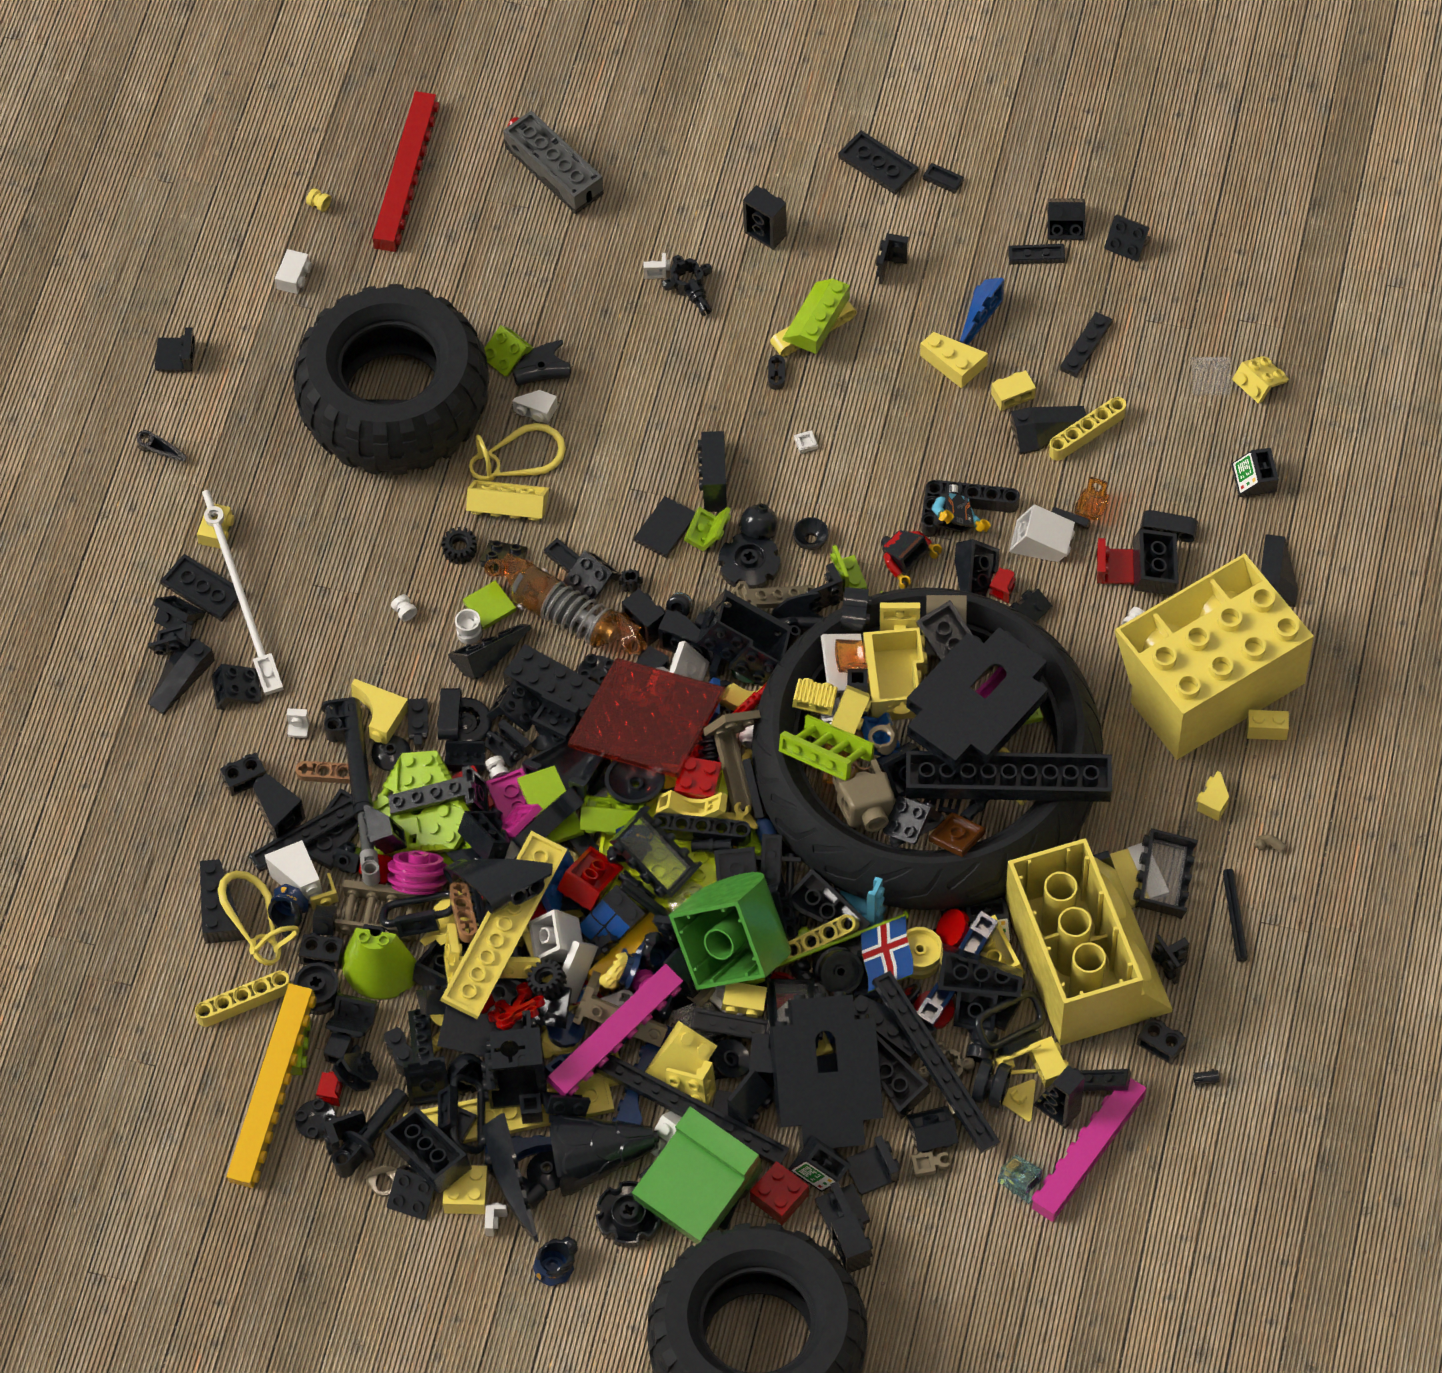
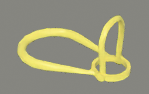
M540 423L527 424L513 431L487 451L481 436L478 434L475 436L478 453L470 460V473L474 478L481 481H493L496 476L546 474L557 468L563 460L566 451L564 438L558 430L549 425ZM530 431L546 432L557 441V456L551 463L543 467L500 472V460L496 455L492 454L494 451ZM485 457L487 476H481L474 472L473 464L476 460ZM490 458L497 463L494 473H491Z
M236 870L227 873L220 880L218 887L220 904L249 942L250 954L263 965L270 966L275 964L281 957V947L298 935L299 928L297 926H284L275 929L268 915L271 932L256 935L251 939L227 900V884L237 878L245 879L254 884L265 899L267 914L272 895L267 886L258 877L249 872ZM286 931H293L290 935H288L282 941L277 943L275 938L276 934ZM261 939V941L257 945H255L256 940ZM267 941L273 946V950L276 953L274 960H267L258 953Z

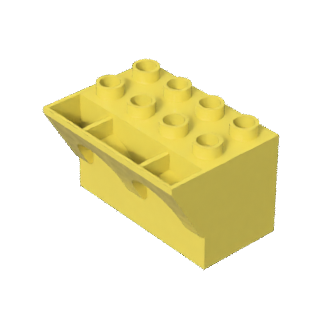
M1245 553L1115 629L1117 642L1129 681L1132 685L1131 704L1176 760L1248 717L1249 710H1261L1305 684L1314 639L1313 634Z
M1086 838L1008 861L1005 896L1008 914L1060 1046L1150 1019V1017L1154 1018L1172 1012V1006L1117 871L1093 856Z

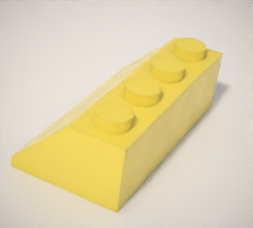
M473 480L467 489L466 511H471L472 514L476 515L483 514V512L490 513L491 516L495 517L502 516L503 514L509 515L510 518L514 519L521 518L522 516L528 517L529 520L537 521L545 515L549 488Z

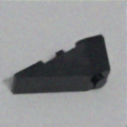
M1084 406L1028 407L1011 411L1010 425L1020 455L1043 449L1054 436L1085 417L1087 414Z
M1266 534L1261 573L1288 606L1295 607L1298 587L1286 539L1284 536Z
M974 539L956 543L955 567L961 591L986 597L993 574L998 570L1000 549Z
M519 624L499 632L498 637L481 639V644L473 646L468 644L449 653L448 656L465 677L482 678L485 676L484 673L490 671L531 629V625Z
M190 639L189 647L180 649V651H173L148 704L164 715L215 661L212 649L198 639Z

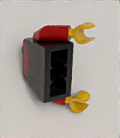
M899 530L892 537L884 536L881 540L885 564L892 575L899 579V587L901 589H905L903 581L908 582L909 585L911 584L910 577L903 576L902 572L906 574L929 550V555L933 559H937L938 553L941 554L942 552L941 545H933L932 541L920 531L907 532Z

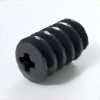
M703 728L697 729L702 731L697 734V737L703 739L697 743V745L703 747L698 750L699 754L704 755L699 759L720 762L718 760L719 754L714 735L705 736Z

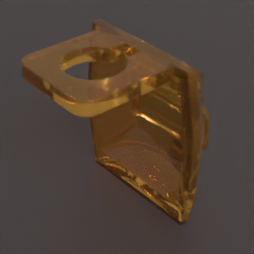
M1089 477L1088 489L1085 488L1080 494L1074 513L1090 520H1099L1109 502L1110 495L1107 494L1108 483L1101 479ZM1093 483L1100 484L1102 489L1096 491Z
M835 640V658L839 673H847L848 669H866L868 667L867 663H865V650L862 640Z

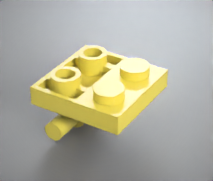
M880 603V631L918 628L916 621L920 619V603Z

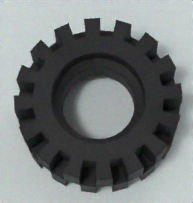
M457 527L458 530L456 531L452 528L451 533L447 531L446 536L443 535L442 549L445 558H449L451 563L454 560L455 564H458L459 561H461V564H465L464 560L470 562V557L474 558L475 553H477L475 535L465 527L463 530H461V527ZM459 541L467 544L461 550L452 548V545Z
M548 959V963L546 960H542V964L539 962L535 963L537 967L534 968L532 966L530 968L532 972L527 974L529 977L527 982L536 996L542 995L545 1000H549V996L552 999L555 998V993L560 995V989L564 990V984H567V976L561 966L551 959ZM553 975V978L548 983L540 984L546 976Z

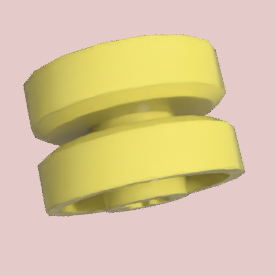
M926 927L908 929L906 931L913 958V975L910 978L925 979L931 977L939 968L942 941L933 930Z

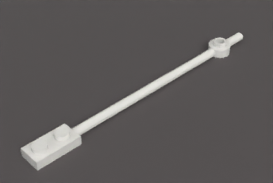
M205 490L202 492L207 506L204 518L206 523L215 529L258 655L257 658L253 659L264 694L267 696L284 690L272 653L265 654L221 526L224 521L223 511L214 505L210 491ZM212 517H218L216 520H212Z

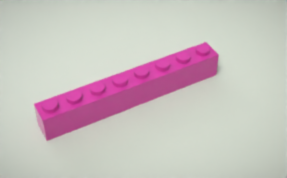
M667 964L663 965L548 1076L546 1081L560 1095L567 1096L569 1094L572 1096L580 1088L578 1084L582 1080L587 1082L594 1075L593 1070L597 1066L601 1068L609 1060L607 1056L611 1052L616 1054L624 1046L622 1042L626 1038L630 1040L638 1032L636 1028L641 1024L645 1026L653 1018L651 1014L656 1009L660 1011L666 1006V999L670 996L674 998L682 990L680 986L683 980Z
M1130 1078L1128 1090H1114L1110 1096L1106 1095L1101 1103L1102 1108L1099 1112L1096 1110L1092 1114L1088 1127L1084 1126L1078 1134L1079 1139L1076 1143L1072 1142L1066 1151L1068 1154L1064 1159L1061 1157L1055 1165L1056 1170L1053 1174L1049 1173L1043 1182V1188L1041 1190L1037 1189L1031 1199L1033 1201V1210L1054 1222L1145 1098L1147 1089L1145 1086Z

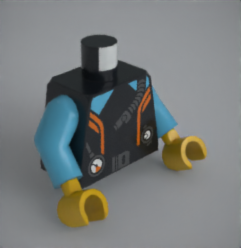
M957 485L946 486L947 493L936 498L932 506L934 526L961 533L973 527H976L978 532H982V530L987 532L991 524L989 521L979 519L974 514L970 499L967 496L958 494Z

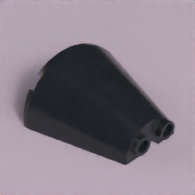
M581 730L566 740H562L523 761L522 766L527 775L555 765L565 790L573 787L584 800L609 752L613 748V743L604 738H600L598 741L593 734Z

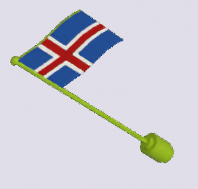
M903 911V914L786 959L778 967L861 935L862 957L868 976V993L876 990L872 984L873 979L888 971L892 972L897 981L913 975V958L906 932V919L909 917V914ZM765 978L738 983L756 985L764 982Z

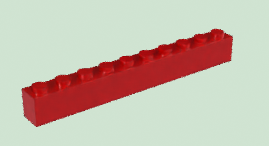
M414 92L373 234L374 249L396 252L397 246L401 245V232L406 228L405 218L410 213V200L413 201L414 186L418 185V172L422 171V158L427 154L426 144L431 140L430 130L431 127L435 126V113L439 111L440 103L437 102L436 94Z

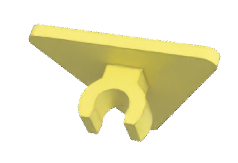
M738 802L734 806L735 812H725L719 815L720 818L745 821L751 828H758L757 823L750 814V805H747L745 811H742L740 809L741 802Z
M1034 1079L1008 1088L1007 1095L1003 1101L1004 1106L1027 1122H1030L1032 1119L1036 1084Z

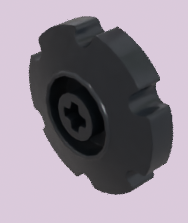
M744 533L733 536V542H725L719 552L718 561L719 566H722V577L733 587L739 581H746L749 589L765 587L766 580H774L780 570V557L777 556L778 547L771 539H764L765 536L758 539L747 536Z
M636 1181L619 1182V1188L617 1189L607 1188L600 1196L596 1205L597 1210L601 1212L596 1214V1223L600 1233L605 1239L615 1238L614 1241L617 1246L637 1247L641 1239L650 1241L658 1233L662 1225L661 1218L635 1201L632 1191L639 1183Z

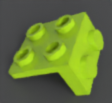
M727 506L715 516L699 507L683 541L701 551L712 547L715 541H719L724 534L722 529L731 518L729 514L731 508Z

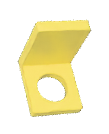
M327 873L331 891L310 897L313 910L316 908V905L330 906L333 903L339 902L330 873Z

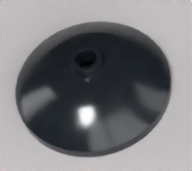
M640 752L619 756L608 766L605 773V785L608 793L618 802L627 805H640L653 800L659 795L665 784V773L660 762L653 756Z

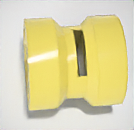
M312 188L307 195L306 204L312 207L316 206L318 210L325 212L330 206L332 197L326 193L322 194L316 188Z

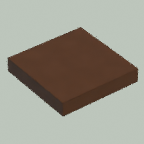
M952 812L928 836L929 842L963 857L986 833V828Z

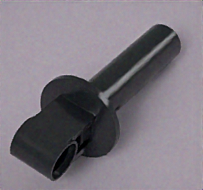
M395 1088L358 1133L353 1131H345L343 1133L342 1140L344 1144L332 1157L339 1177L348 1178L352 1176L364 1160L372 1161L375 1158L376 1153L371 1145L409 1101V1097L404 1091Z

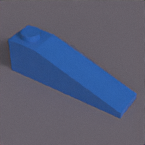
M1003 278L986 279L981 285L976 286L960 338L961 343L969 345L1002 303L1004 294Z

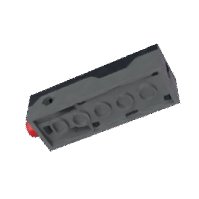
M532 110L521 118L514 117L508 122L507 128L503 130L505 148L575 214L604 194L603 177Z

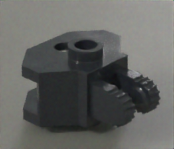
M356 1044L350 1053H345L334 1064L332 1071L340 1082L353 1090L367 1091L370 1083L378 1080L379 1073L372 1064L373 1060L370 1059L371 1053L366 1051L364 1054H361V1047Z

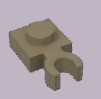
M932 1152L911 1155L915 1178L936 1174L935 1168L940 1170L949 1169V1163L941 1162L942 1159H947V1153H939L937 1157H933Z

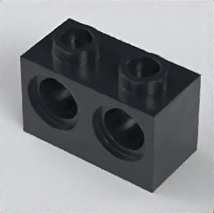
M256 752L245 755L240 760L227 763L224 767L220 768L222 779L231 796L252 788L255 781L266 773Z
M317 933L303 934L298 954L300 964L323 963L333 969L340 970L345 951L344 941L337 936L325 937ZM310 947H317L314 950H308ZM329 950H336L334 953H328Z
M1150 1017L1137 1037L1138 1046L1171 1065L1185 1047L1186 1037L1180 1031L1172 1030L1163 1021L1155 1020ZM1155 1032L1158 1036H1151L1149 1033ZM1171 1042L1174 1043L1176 1046L1170 1047L1167 1045V1043Z

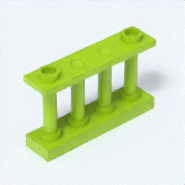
M807 714L805 716L804 730L795 736L786 731L780 734L779 752L846 781L850 778L853 762L859 758L869 762L873 760L875 744ZM808 736L817 738L813 743L804 739ZM825 743H828L834 747L830 750H827L825 748H822L821 746H823ZM843 750L851 753L846 758L838 755Z

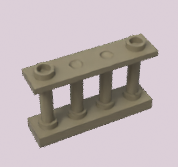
M344 879L343 891L344 895L348 896L344 919H335L336 931L349 935L354 933L355 928H363L364 924L382 926L371 924L376 901L390 902L419 895L396 891L391 885L377 884L368 886L360 881ZM358 897L368 899L363 922L351 921ZM424 903L407 906L406 915L413 914L415 907L418 905L424 906ZM395 908L388 912V920L393 919ZM385 927L391 933L396 934L402 942H416V935L400 938L397 927Z

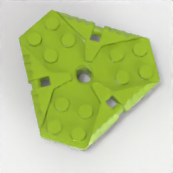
M437 750L402 753L394 769L387 777L386 782L382 785L384 787L383 790L373 800V808L389 816L405 832L407 848L386 854L388 856L416 850L430 853L457 851L464 839L458 833L464 811H470L464 799L396 816L390 814L388 798L390 792L395 794L453 779ZM374 846V849L377 851L379 855H385L383 852H381Z

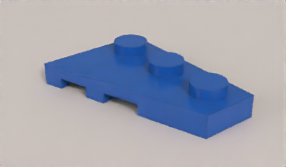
M568 848L541 899L547 912L552 910L560 911L561 901L564 895L557 888L565 871L574 863Z

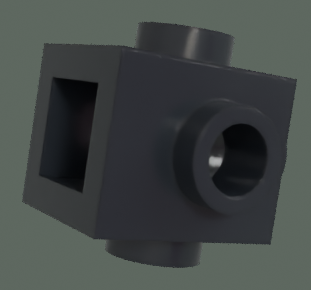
M346 842L338 848L336 847L332 856L334 859L333 866L345 873H357L359 871L361 848L356 847L357 845L351 842Z

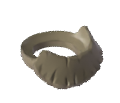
M891 723L877 725L870 730L868 741L875 744L874 748L879 753L889 755L894 751L898 741L897 729ZM883 731L891 738L888 743L879 745L873 741L872 737L876 732Z
M384 1165L371 1169L366 1174V1185L370 1186L372 1191L378 1196H389L391 1189L386 1192L377 1189V1176L386 1173L394 1181L397 1168L391 1165Z

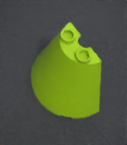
M355 928L342 957V970L345 979L358 994L370 999L386 1000L398 997L400 993L414 986L416 982L412 980L414 966L417 961L396 934L382 932L379 936H372L368 929Z

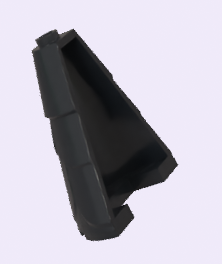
M549 1114L554 1162L557 1177L560 1179L559 1186L563 1197L575 1194L597 1180H602L623 1166L627 1167L655 1150L656 1143H659L658 1131H653L651 1126L619 1120L613 1122L592 1117Z

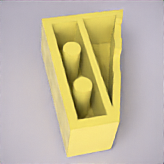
M935 332L930 334L920 344V356L960 388H963L987 366L988 353Z

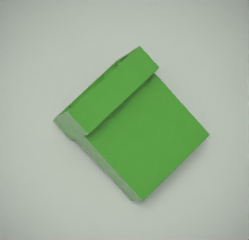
M689 1107L675 1126V1134L632 1191V1195L639 1204L698 1244L702 1242L701 1240L706 1235L717 1230L745 1190L749 1191L763 1169L759 1154L695 1109Z

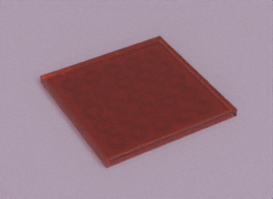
M616 658L568 741V747L678 778L703 734V728L708 725L725 694V687Z

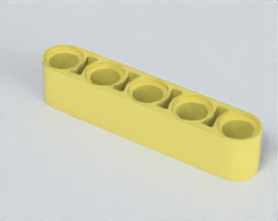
M849 301L830 331L855 317L857 311ZM789 327L776 333L770 339L771 345L782 357L788 356L800 349V347L783 341L782 338Z
M1114 397L1054 436L1050 440L1049 456L1053 460L1060 461L1123 420L1126 413V401L1121 397Z
M842 915L789 941L790 948L796 945L798 947L796 955L848 936L858 930L859 920L853 915ZM850 918L853 925L847 930L844 927V922ZM829 927H832L835 932L832 938L826 936V930ZM811 936L816 938V944L813 947L808 945V939ZM790 954L786 959H789L794 956ZM792 961V962H790V963H787V964H785V965H782V966H780V967H777V969L782 968V967H784V966H787V965H789V964H791V963H793V962H795V961Z
M276 971L200 1002L195 1007L198 1023L203 1027L212 1026L285 996L288 984H291L289 975L285 971ZM281 981L285 982L283 985H277ZM261 989H266L264 993L258 992ZM242 997H248L244 1001L239 1000ZM222 1005H228V1007L224 1009L220 1008ZM205 1012L209 1013L207 1016H201Z

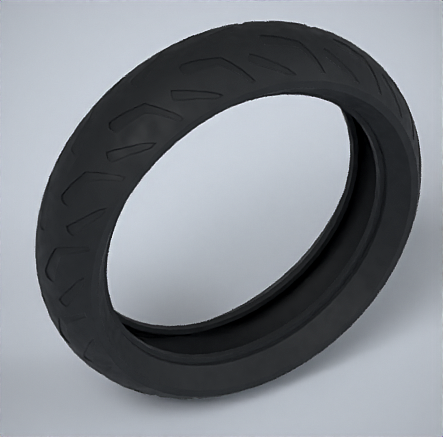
M930 587L898 589L872 595V606L867 608V613H870V623L865 625V631L841 629L842 607L814 624L788 649L770 675L757 708L761 718L756 720L753 726L752 761L754 775L765 810L777 832L783 835L784 842L797 857H801V860L810 869L817 871L833 885L867 900L868 892L873 891L875 877L883 879L882 887L885 888L883 905L916 910L961 908L992 900L1006 894L1008 861L1071 843L1088 817L1094 802L1035 801L1017 821L1001 832L977 842L963 857L946 849L914 850L900 847L893 848L892 845L876 841L855 831L836 817L819 799L809 783L802 762L779 752L780 734L784 731L795 736L803 731L805 716L810 713L808 710L792 707L798 679L809 678L817 683H827L821 636L823 634H861L863 646L864 632L880 631V603H920V618L926 615L927 595H967L966 625L973 636L979 637L985 643L1000 627L1002 630L1010 632L1019 642L1027 644L1036 654H1041L1047 661L1046 671L1041 676L1040 681L1048 688L1047 699L1040 708L1048 721L1053 736L1055 753L1103 754L1102 727L1093 694L1079 667L1066 649L1032 619L996 600L966 591Z

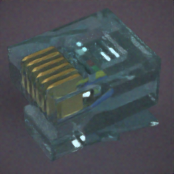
M1015 1155L1001 1167L997 1182L1030 1204L1032 1197L1028 1193L1041 1182L1042 1169Z

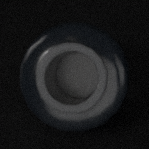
M676 592L666 603V610L678 611L686 617L693 608L691 597L683 592Z

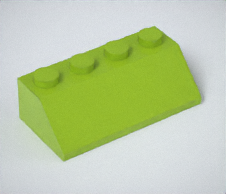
M834 278L816 282L782 338L783 341L817 354L850 298V285Z

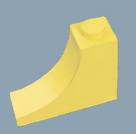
M354 679L351 684L352 697L364 703L372 715V720L369 724V738L375 742L387 744L408 712V699Z

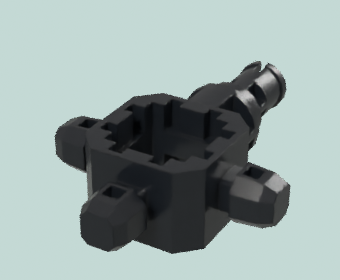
M680 255L674 256L673 265L670 269L671 278L662 281L663 289L669 291L675 287L679 295H687L689 300L697 305L702 316H706L704 311H706L707 315L712 312V308L706 300V291L703 288L704 276L712 273L711 265L706 263L699 267L695 259L688 258L684 260ZM686 271L692 272L697 279L688 280V283L679 280L678 274L681 276L686 274Z

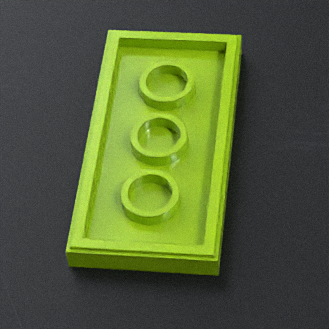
M555 765L517 778L527 804H539L542 808L534 819L566 791ZM576 812L569 815L545 838L558 844L584 835V830H580V821Z

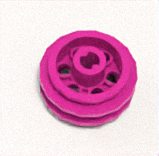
M417 850L400 852L395 854L393 860L388 862V870L391 872L387 874V880L392 883L393 889L402 893L416 895L433 894L442 890V886L447 883L443 868L447 864L443 862V857L434 853Z

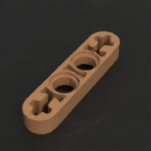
M301 761L295 768L298 779L302 781L350 784L349 775L346 777L338 775L341 770H348V763ZM368 766L369 777L371 782L373 778V773L371 767ZM304 768H307L308 771H306L305 774H302ZM326 768L330 770L326 776L319 774L321 769Z
M453 882L450 885L449 896L458 937L462 942L471 943L477 932V924L469 888L464 882ZM463 903V904H466L467 906H465V907H460V906H458L457 904ZM461 917H467V918H469L470 920L465 921V920H461L460 918H461Z

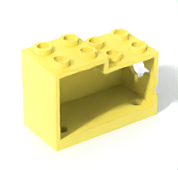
M919 627L863 633L865 669H868V693L870 694L869 700L872 701L870 705L871 717L879 718L884 713H889L891 720L910 719L917 716L906 708L907 697L923 681L924 674H927V653L924 650L925 638L924 635H920Z

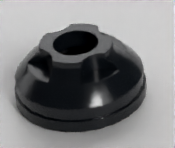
M815 517L803 518L794 526V540L803 549H819L827 541V525ZM813 535L817 539L815 542L809 543L805 538Z

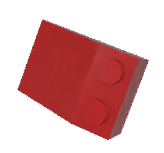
M590 846L565 871L557 890L591 911L599 903L624 867L618 863H609L606 855Z

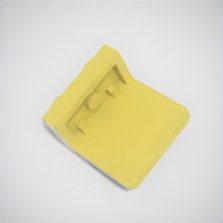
M1261 356L1242 362L1232 380L1257 403H1261L1271 387L1287 383L1289 378L1269 358Z

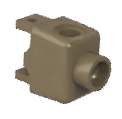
M876 759L870 760L869 773L866 771L858 772L853 779L848 781L833 776V784L838 793L837 803L849 826L855 827L864 824L869 832H876L887 826L889 822L888 817L894 806V794L887 773L881 772Z

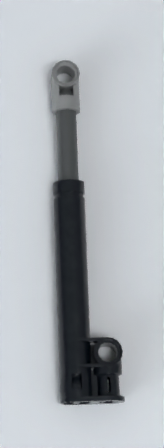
M354 697L327 700L321 705V709L325 713V735L330 742L345 741L353 813L359 825L362 880L366 885L374 886L380 882L381 877L378 853L374 849V845L369 843L366 832L368 828L363 820V806L369 805L373 808L361 703L359 699Z

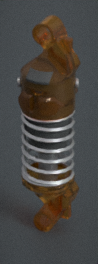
M506 553L504 559H491L486 562L484 569L488 576L507 577L511 588L512 601L517 604L519 609H526L546 621L552 619L554 625L561 624L562 630L569 627L570 634H574L577 631V638L580 639L585 636V643H588L595 649L619 640L622 642L627 654L639 655L646 649V643L639 633L641 627L633 623L625 612L615 611L611 608L605 609L602 603L597 604L595 599L589 600L586 594L581 596L579 590L573 591V587H565L563 581L549 574L547 569L536 567L532 560L517 558L510 553ZM497 563L499 569L497 573H494L493 566ZM591 602H593V603H594V607H592V608L588 611V609H589V604H590ZM601 607L602 611L596 616L597 608ZM634 641L638 644L636 651H633L631 646Z

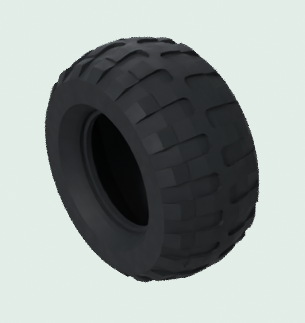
M389 284V287L382 288L370 286L362 288V292L357 294H347L337 299V304L333 308H325L316 317L314 326L307 329L294 364V393L304 425L330 455L334 454L340 459L341 463L351 468L356 466L363 467L367 473L380 475L382 471L393 472V475L408 474L407 470L416 468L421 470L428 469L434 466V462L441 457L449 458L457 451L461 442H465L470 438L487 403L489 370L486 352L483 344L478 339L477 332L461 312H458L447 299L443 297L435 298L429 290L424 288L408 289L404 288L402 284ZM389 355H404L416 358L428 365L435 373L430 384L420 394L396 404L372 403L360 398L348 388L352 377L361 367L374 359Z
M750 1223L734 1225L733 1229L723 1232L717 1230L706 1235L701 1240L702 1242L688 1247L675 1260L673 1268L671 1267L664 1274L657 1286L656 1295L649 1308L647 1340L654 1373H749L734 1369L722 1362L710 1349L705 1335L710 1321L724 1305L736 1298L751 1294L771 1295L788 1302L803 1316L810 1331L804 1348L796 1358L779 1369L764 1373H861L863 1370L868 1340L867 1314L854 1278L843 1268L841 1261L825 1246H819L813 1238L803 1232L796 1230L794 1233L785 1230L782 1225L766 1223L765 1226H750Z

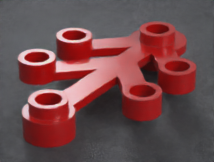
M528 982L521 983L516 987L518 997L512 1006L506 1003V1000H498L494 1003L496 1010L488 1012L487 1015L490 1022H496L497 1028L502 1030L511 1029L517 1020L523 1018V1011L530 1010L531 1018L539 1015L538 1008L545 1005V1000L540 995L524 1003L525 1000L530 999L533 995Z

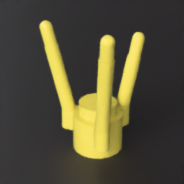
M1041 1043L1030 1047L1028 1045L1010 1055L996 1057V1066L998 1067L1000 1063L1012 1065V1068L1015 1067L1014 1058L1041 1047ZM1012 1070L1011 1075L1037 1073V1070Z

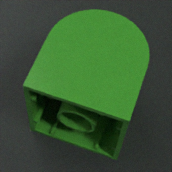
M760 872L738 874L714 882L695 892L669 914L696 990L765 978L791 954V948L764 874Z

